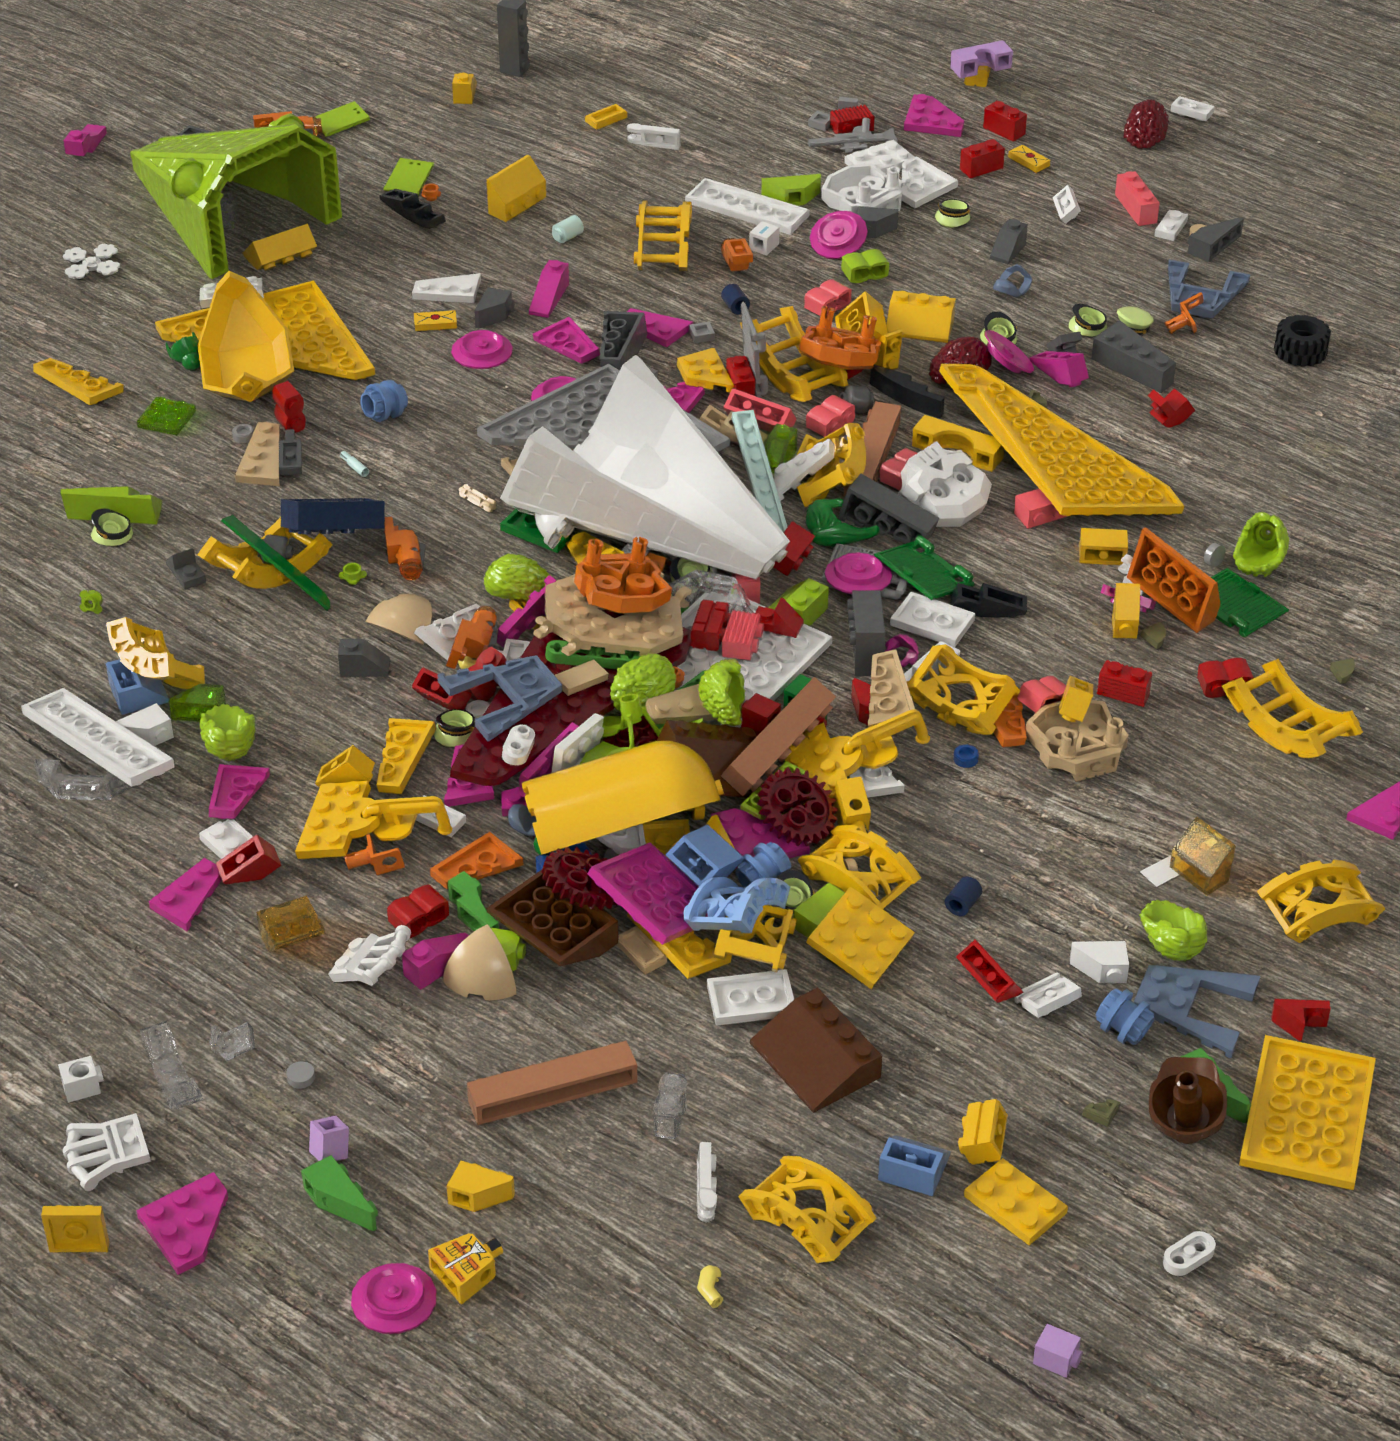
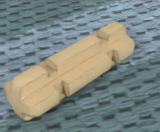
M467 484L459 488V495L462 498L467 499L483 510L491 513L496 509L497 502L478 490L473 489Z

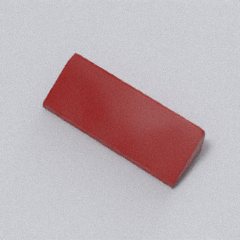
M976 939L956 956L997 1003L1023 993L1021 988Z

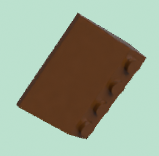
M666 720L657 741L678 742L696 751L707 763L714 781L720 779L724 792L721 796L748 798L753 793V791L749 790L742 796L721 777L729 765L757 737L753 728L713 725L704 722L693 723L683 720ZM764 774L761 779L765 782L767 776Z
M542 870L486 908L487 913L559 966L600 957L618 944V920L604 910H600L597 906H594L593 910L585 904L583 908H580L578 902L570 904V899H560V893H552L553 887L546 886L547 880L542 879Z
M818 987L795 998L750 1039V1044L813 1113L881 1078L882 1054Z

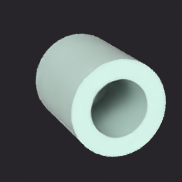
M572 215L553 225L552 236L559 243H565L583 233V223L578 216Z

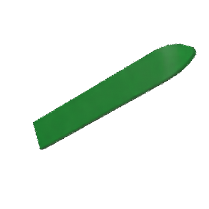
M231 515L221 520V522L262 555L261 558L265 562L273 564L274 567L310 595L326 611L330 609V600L320 587L271 548L239 519Z

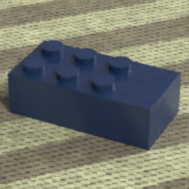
M370 498L281 499V527L289 528V532L312 534V532H319L320 534H333V532L355 533V529H384L385 501Z

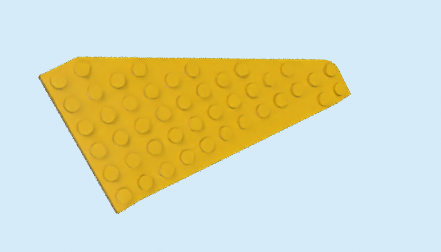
M941 364L939 372L954 390V393L964 401L1045 494L1060 515L1111 516L1113 514H1124L1130 516L1132 514H1182L1185 506L1170 486L987 370L971 364Z

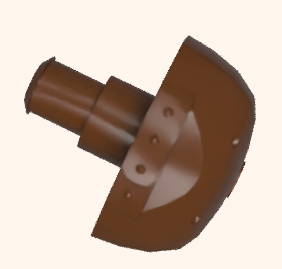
M1171 1057L1166 1059L1161 1065L1157 1079L1151 1084L1149 1093V1114L1155 1128L1166 1136L1184 1144L1196 1143L1217 1133L1222 1128L1226 1117L1227 1090L1220 1081L1214 1062L1208 1058Z

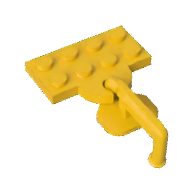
M916 709L909 710L862 730L852 737L837 736L830 738L824 723L817 725L810 733L807 730L803 732L806 737L797 747L793 745L789 747L792 752L785 761L805 771L808 770L811 779L817 775L816 782L818 784L825 782L826 784L823 789L832 790L828 797L834 799L836 780L847 779L860 766L877 769L893 762L897 758L898 750L891 735L914 726L917 733L915 737L917 743L927 744L930 741V736L928 735L922 714Z
M368 781L321 784L295 853L298 859L346 856L352 839L363 837L371 832L381 841L401 840L410 835L417 815L421 813H435L439 824L437 831L442 835H449L452 832V826L450 825L443 801L436 796L374 800L368 798L371 790Z

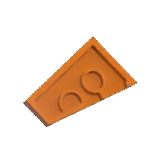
M1019 694L1013 695L994 723L997 728L993 733L1002 747L1025 745L1026 742L1025 720L1022 717L1023 704L1018 700Z
M488 832L430 868V876L444 888L448 889V880L463 871L472 878L474 877L479 880L523 866V857L491 832Z

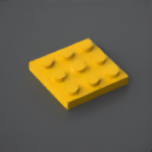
M850 886L808 937L806 943L865 986L872 989L912 939L915 932Z

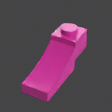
M87 124L81 131L71 130L63 140L65 153L77 156H85L87 152L93 153L107 133L106 126Z

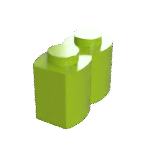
M870 249L862 253L853 252L842 257L841 270L851 283H862L868 279L877 280L887 277L889 275L890 263L879 249Z

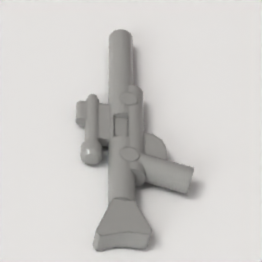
M863 118L862 126L854 127L852 133L834 134V137L808 139V146L843 144L844 146L840 147V150L845 153H851L856 149L864 150L868 148L866 143L861 145L859 143L886 142L889 140L898 142V139L895 136L894 128H890L883 133L872 134L869 131L870 119Z

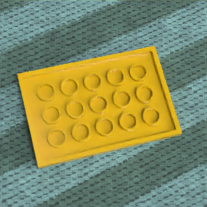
M1265 1035L1239 1166L1354 1190L1376 1058Z

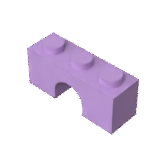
M1003 40L952 50L950 68L959 78L977 75L978 66H988L994 71L1012 68L1013 51Z

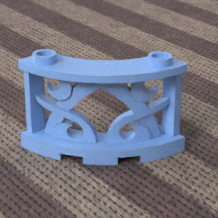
M712 877L703 882L693 894L689 904L684 908V920L694 931H699L700 929H723L752 933L754 924L764 905L785 909L790 886L778 878H759L748 887L743 888L738 887L729 878Z

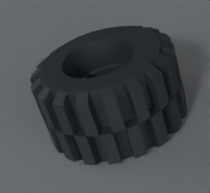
M1308 315L1288 316L1277 325L1274 352L1278 355L1279 359L1295 366L1306 367L1320 364L1326 359L1328 354L1331 329H1329L1328 324H1325L1323 320H1319L1316 317Z

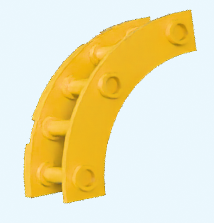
M644 200L642 204H639V215H636V228H639L638 252H634V264H637L638 270L643 269V262L675 263V265H679V271H688L689 244L685 242V237H689L690 223H692V202L683 201V204L678 207L648 206V201ZM647 216H677V218H647ZM645 226H677V229H680V231H676V233H645ZM644 241L676 242V244H679V253H675V255L643 254Z
M793 306L779 308L782 316L760 324L757 319H752L757 333L785 324L791 338L770 346L766 343L765 352L759 353L760 368L782 393L787 392L790 394L791 399L806 402L812 399L811 391L828 384L842 387L848 386V376L845 369L820 364L801 354L799 347L801 337L805 333L801 328L798 315ZM796 346L801 354L799 358L781 364L774 356L776 352ZM808 364L814 370L798 377L789 372V370Z
M281 517L264 532L265 536L277 535L287 537L288 539L293 537L307 545L299 554L293 555L291 559L287 560L302 573L308 571L322 557L326 556L333 545L320 533L313 539L306 534L289 532V528L281 527ZM211 536L197 554L203 560L216 567L233 570L235 573L232 577L248 587L267 589L292 581L274 565L264 564L261 557H258V552L246 542L239 543L238 546H232L222 543Z
M1279 658L1263 664L1262 667L1265 673L1246 683L1241 677L1222 685L1238 713L1243 712L1250 721L1247 725L1268 744L1286 754L1293 752L1301 758L1318 757L1326 753L1324 743L1338 736H1356L1363 733L1359 720L1353 710L1345 712L1333 711L1311 700L1291 680ZM1270 681L1280 696L1260 705L1250 691ZM1287 703L1297 714L1282 722H1279L1269 714V712ZM1305 720L1314 726L1306 731L1291 728Z

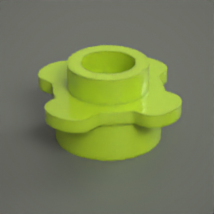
M358 563L346 564L343 567V572L339 573V578L345 579L351 585L357 584L361 578L367 576V572L362 570Z
M82 590L79 594L81 597L80 609L83 612L93 611L95 614L101 613L102 595L95 590Z

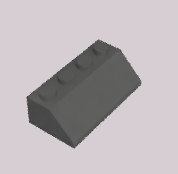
M501 0L497 4L500 72L521 77L530 66V60H528L529 43L527 35L529 28L527 26L528 10L526 9V0Z

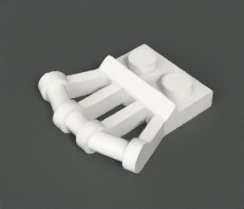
M400 925L395 929L394 933L382 937L371 933L367 938L354 939L350 942L348 949L342 957L337 959L335 966L328 975L333 982L361 981L373 986L378 981L377 978L386 970L392 969L396 964V958L401 957L405 952L404 945L410 938L411 930L407 926Z
M137 1113L103 1123H71L67 1126V1142L63 1148V1155L68 1160V1172L75 1175L81 1181L80 1185L85 1191L93 1190L99 1181L113 1172L123 1173V1169L151 1162ZM82 1136H95L79 1141ZM107 1147V1149L80 1156L82 1153ZM102 1164L90 1173H88L85 1169L91 1166Z

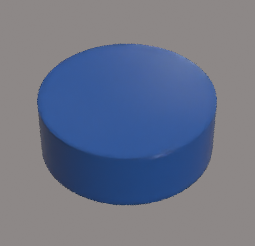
M960 745L955 748L953 760L956 765L970 768L978 763L979 752L974 746Z

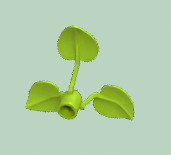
M626 694L620 697L619 702L622 716H606L603 718L602 727L604 728V733L602 737L613 736L620 730L628 727L630 742L629 747L614 749L606 756L634 748L633 724L640 722L642 715L645 716L659 737L663 727L660 730L648 714L646 706H641L638 694ZM703 718L689 722L701 723Z

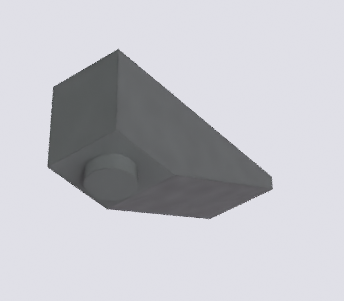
M1239 217L1201 227L1189 236L1188 254L1207 262L1211 261L1241 237L1244 218Z

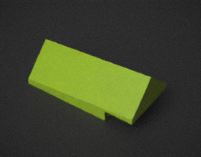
M129 486L61 489V497L67 519L91 520L94 511L110 509L126 516L130 523L156 525L158 523L162 500L153 495H140L139 491Z

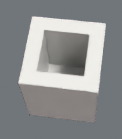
M761 221L749 233L750 249L767 256L779 245L780 227Z

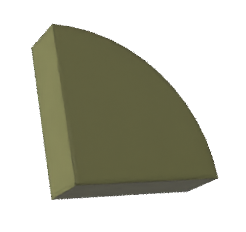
M1031 389L1028 397L1047 408V400L1040 396V392Z
M1158 622L1142 630L1141 637L1154 648L1159 649L1164 643L1166 629L1161 622Z
M1353 658L1330 664V671L1340 684L1348 682L1354 673L1355 662Z
M1111 1099L1095 1104L1092 1102L1083 1109L1082 1116L1108 1127L1119 1111L1121 1102Z

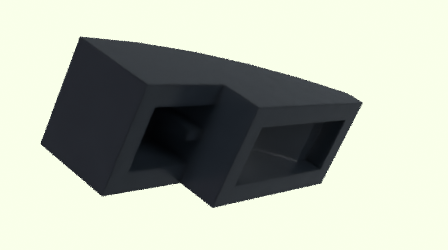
M957 583L951 594V605L973 612L977 617H1014L1027 613V596L983 583L980 589Z

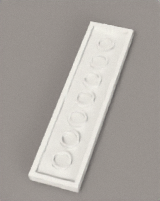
M64 688L21 706L23 715L131 787L140 785L144 781L154 776L162 775L165 771L174 768L173 758Z

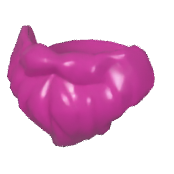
M907 634L895 635L886 642L885 652L898 647L909 649L905 658L900 661L902 668L909 663L914 665L917 662L919 655L917 643Z

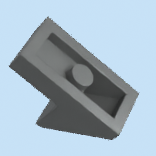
M1081 332L1058 336L1046 344L1048 350L1077 353L1076 343L1082 340Z
M193 548L176 553L166 560L167 566L184 590L206 583L205 574L196 563Z

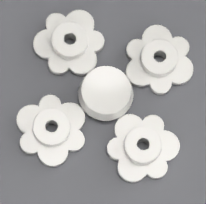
M100 244L98 248L94 249L96 257L87 258L85 256L86 250H81L80 247L68 249L63 255L64 260H70L71 262L83 260L80 265H71L70 268L65 269V274L69 278L74 279L84 278L85 274H88L89 271L95 270L99 273L102 272L103 275H112L118 272L120 263L113 262L112 260L101 262L99 258L108 259L112 255L117 254L118 249L113 244Z

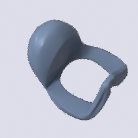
M1015 264L1012 267L1006 268L1001 277L995 281L993 290L1017 298L1029 290L1032 277L1021 265ZM1016 271H1019L1024 276L1023 284L1019 289L1007 280Z
M513 805L508 811L510 826L519 833L534 836L535 832L532 823L537 822L536 816H531L528 807L525 805Z

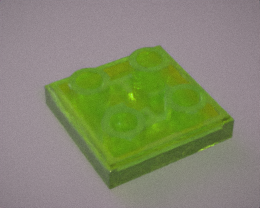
M155 397L137 420V428L177 436L196 412V405L186 403L185 401L166 399L165 397Z

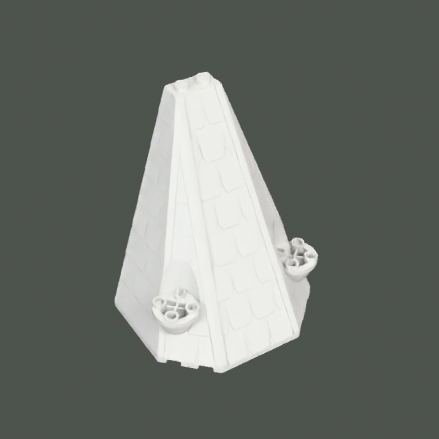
M637 355L622 365L594 425L588 431L590 434L581 445L578 444L572 451L542 426L528 437L500 497L505 503L514 507L519 512L535 516L536 525L544 537V543L551 549L557 546L562 536L567 538L574 528L633 544L635 537L638 538L637 542H639V537H643L648 540V549L757 579L763 572L767 574L775 565V561L781 562L788 552L785 549L790 542L756 498L749 492L738 476L735 475L679 404Z

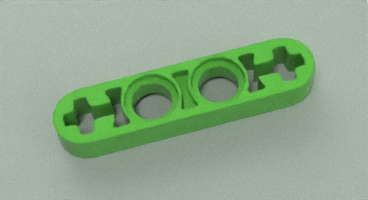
M553 640L547 643L545 653L546 659L555 664L579 666L595 660L602 668L610 669L621 668L626 662L641 657L639 656L640 651L625 650V654L605 652L604 647L591 646L590 650L580 649L574 654L567 656L561 650L569 642ZM576 653H585L586 655L581 656L577 655ZM600 655H608V656H611V657H610V658H604V657H601Z

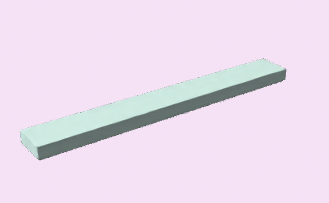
M754 410L732 412L733 425L753 495L782 532H784L787 528V523Z

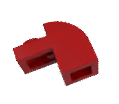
M1175 388L1165 398L1155 390H1152L1147 395L1152 401L1150 406L1153 408L1149 413L1168 428L1183 423L1196 411L1189 400Z

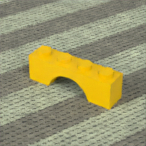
M924 415L913 428L912 446L922 450L937 441L943 449L954 448L964 451L973 460V466L993 472L1004 458V447L993 436L928 415Z

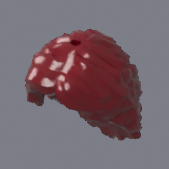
M1152 99L1135 104L1126 120L1123 138H1126L1127 142L1133 147H1137V149L1151 148L1156 143L1164 141L1169 123V116L1164 106Z
M970 336L959 337L949 341L934 356L930 363L928 375L935 383L946 384V380L939 372L941 364H971L988 370L992 364V356L987 346L978 338Z

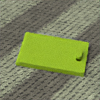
M355 101L313 117L314 125L326 137L370 120V116Z
M400 158L383 190L400 189L417 193L419 196L434 167V162Z

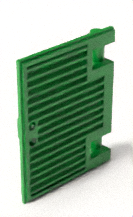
M920 535L913 542L874 553L877 559L930 600L952 594L958 583L955 578L958 577L964 579V581L959 583L970 587L975 586L972 581L973 574L961 565H956L955 567L950 565L934 552V544ZM922 547L925 549V552L919 553L915 549Z
M1228 568L1211 577L1218 584L1221 604L1216 619L1229 628L1234 625L1239 628V635L1242 637L1250 635L1289 611L1288 608L1261 591L1254 583H1249Z

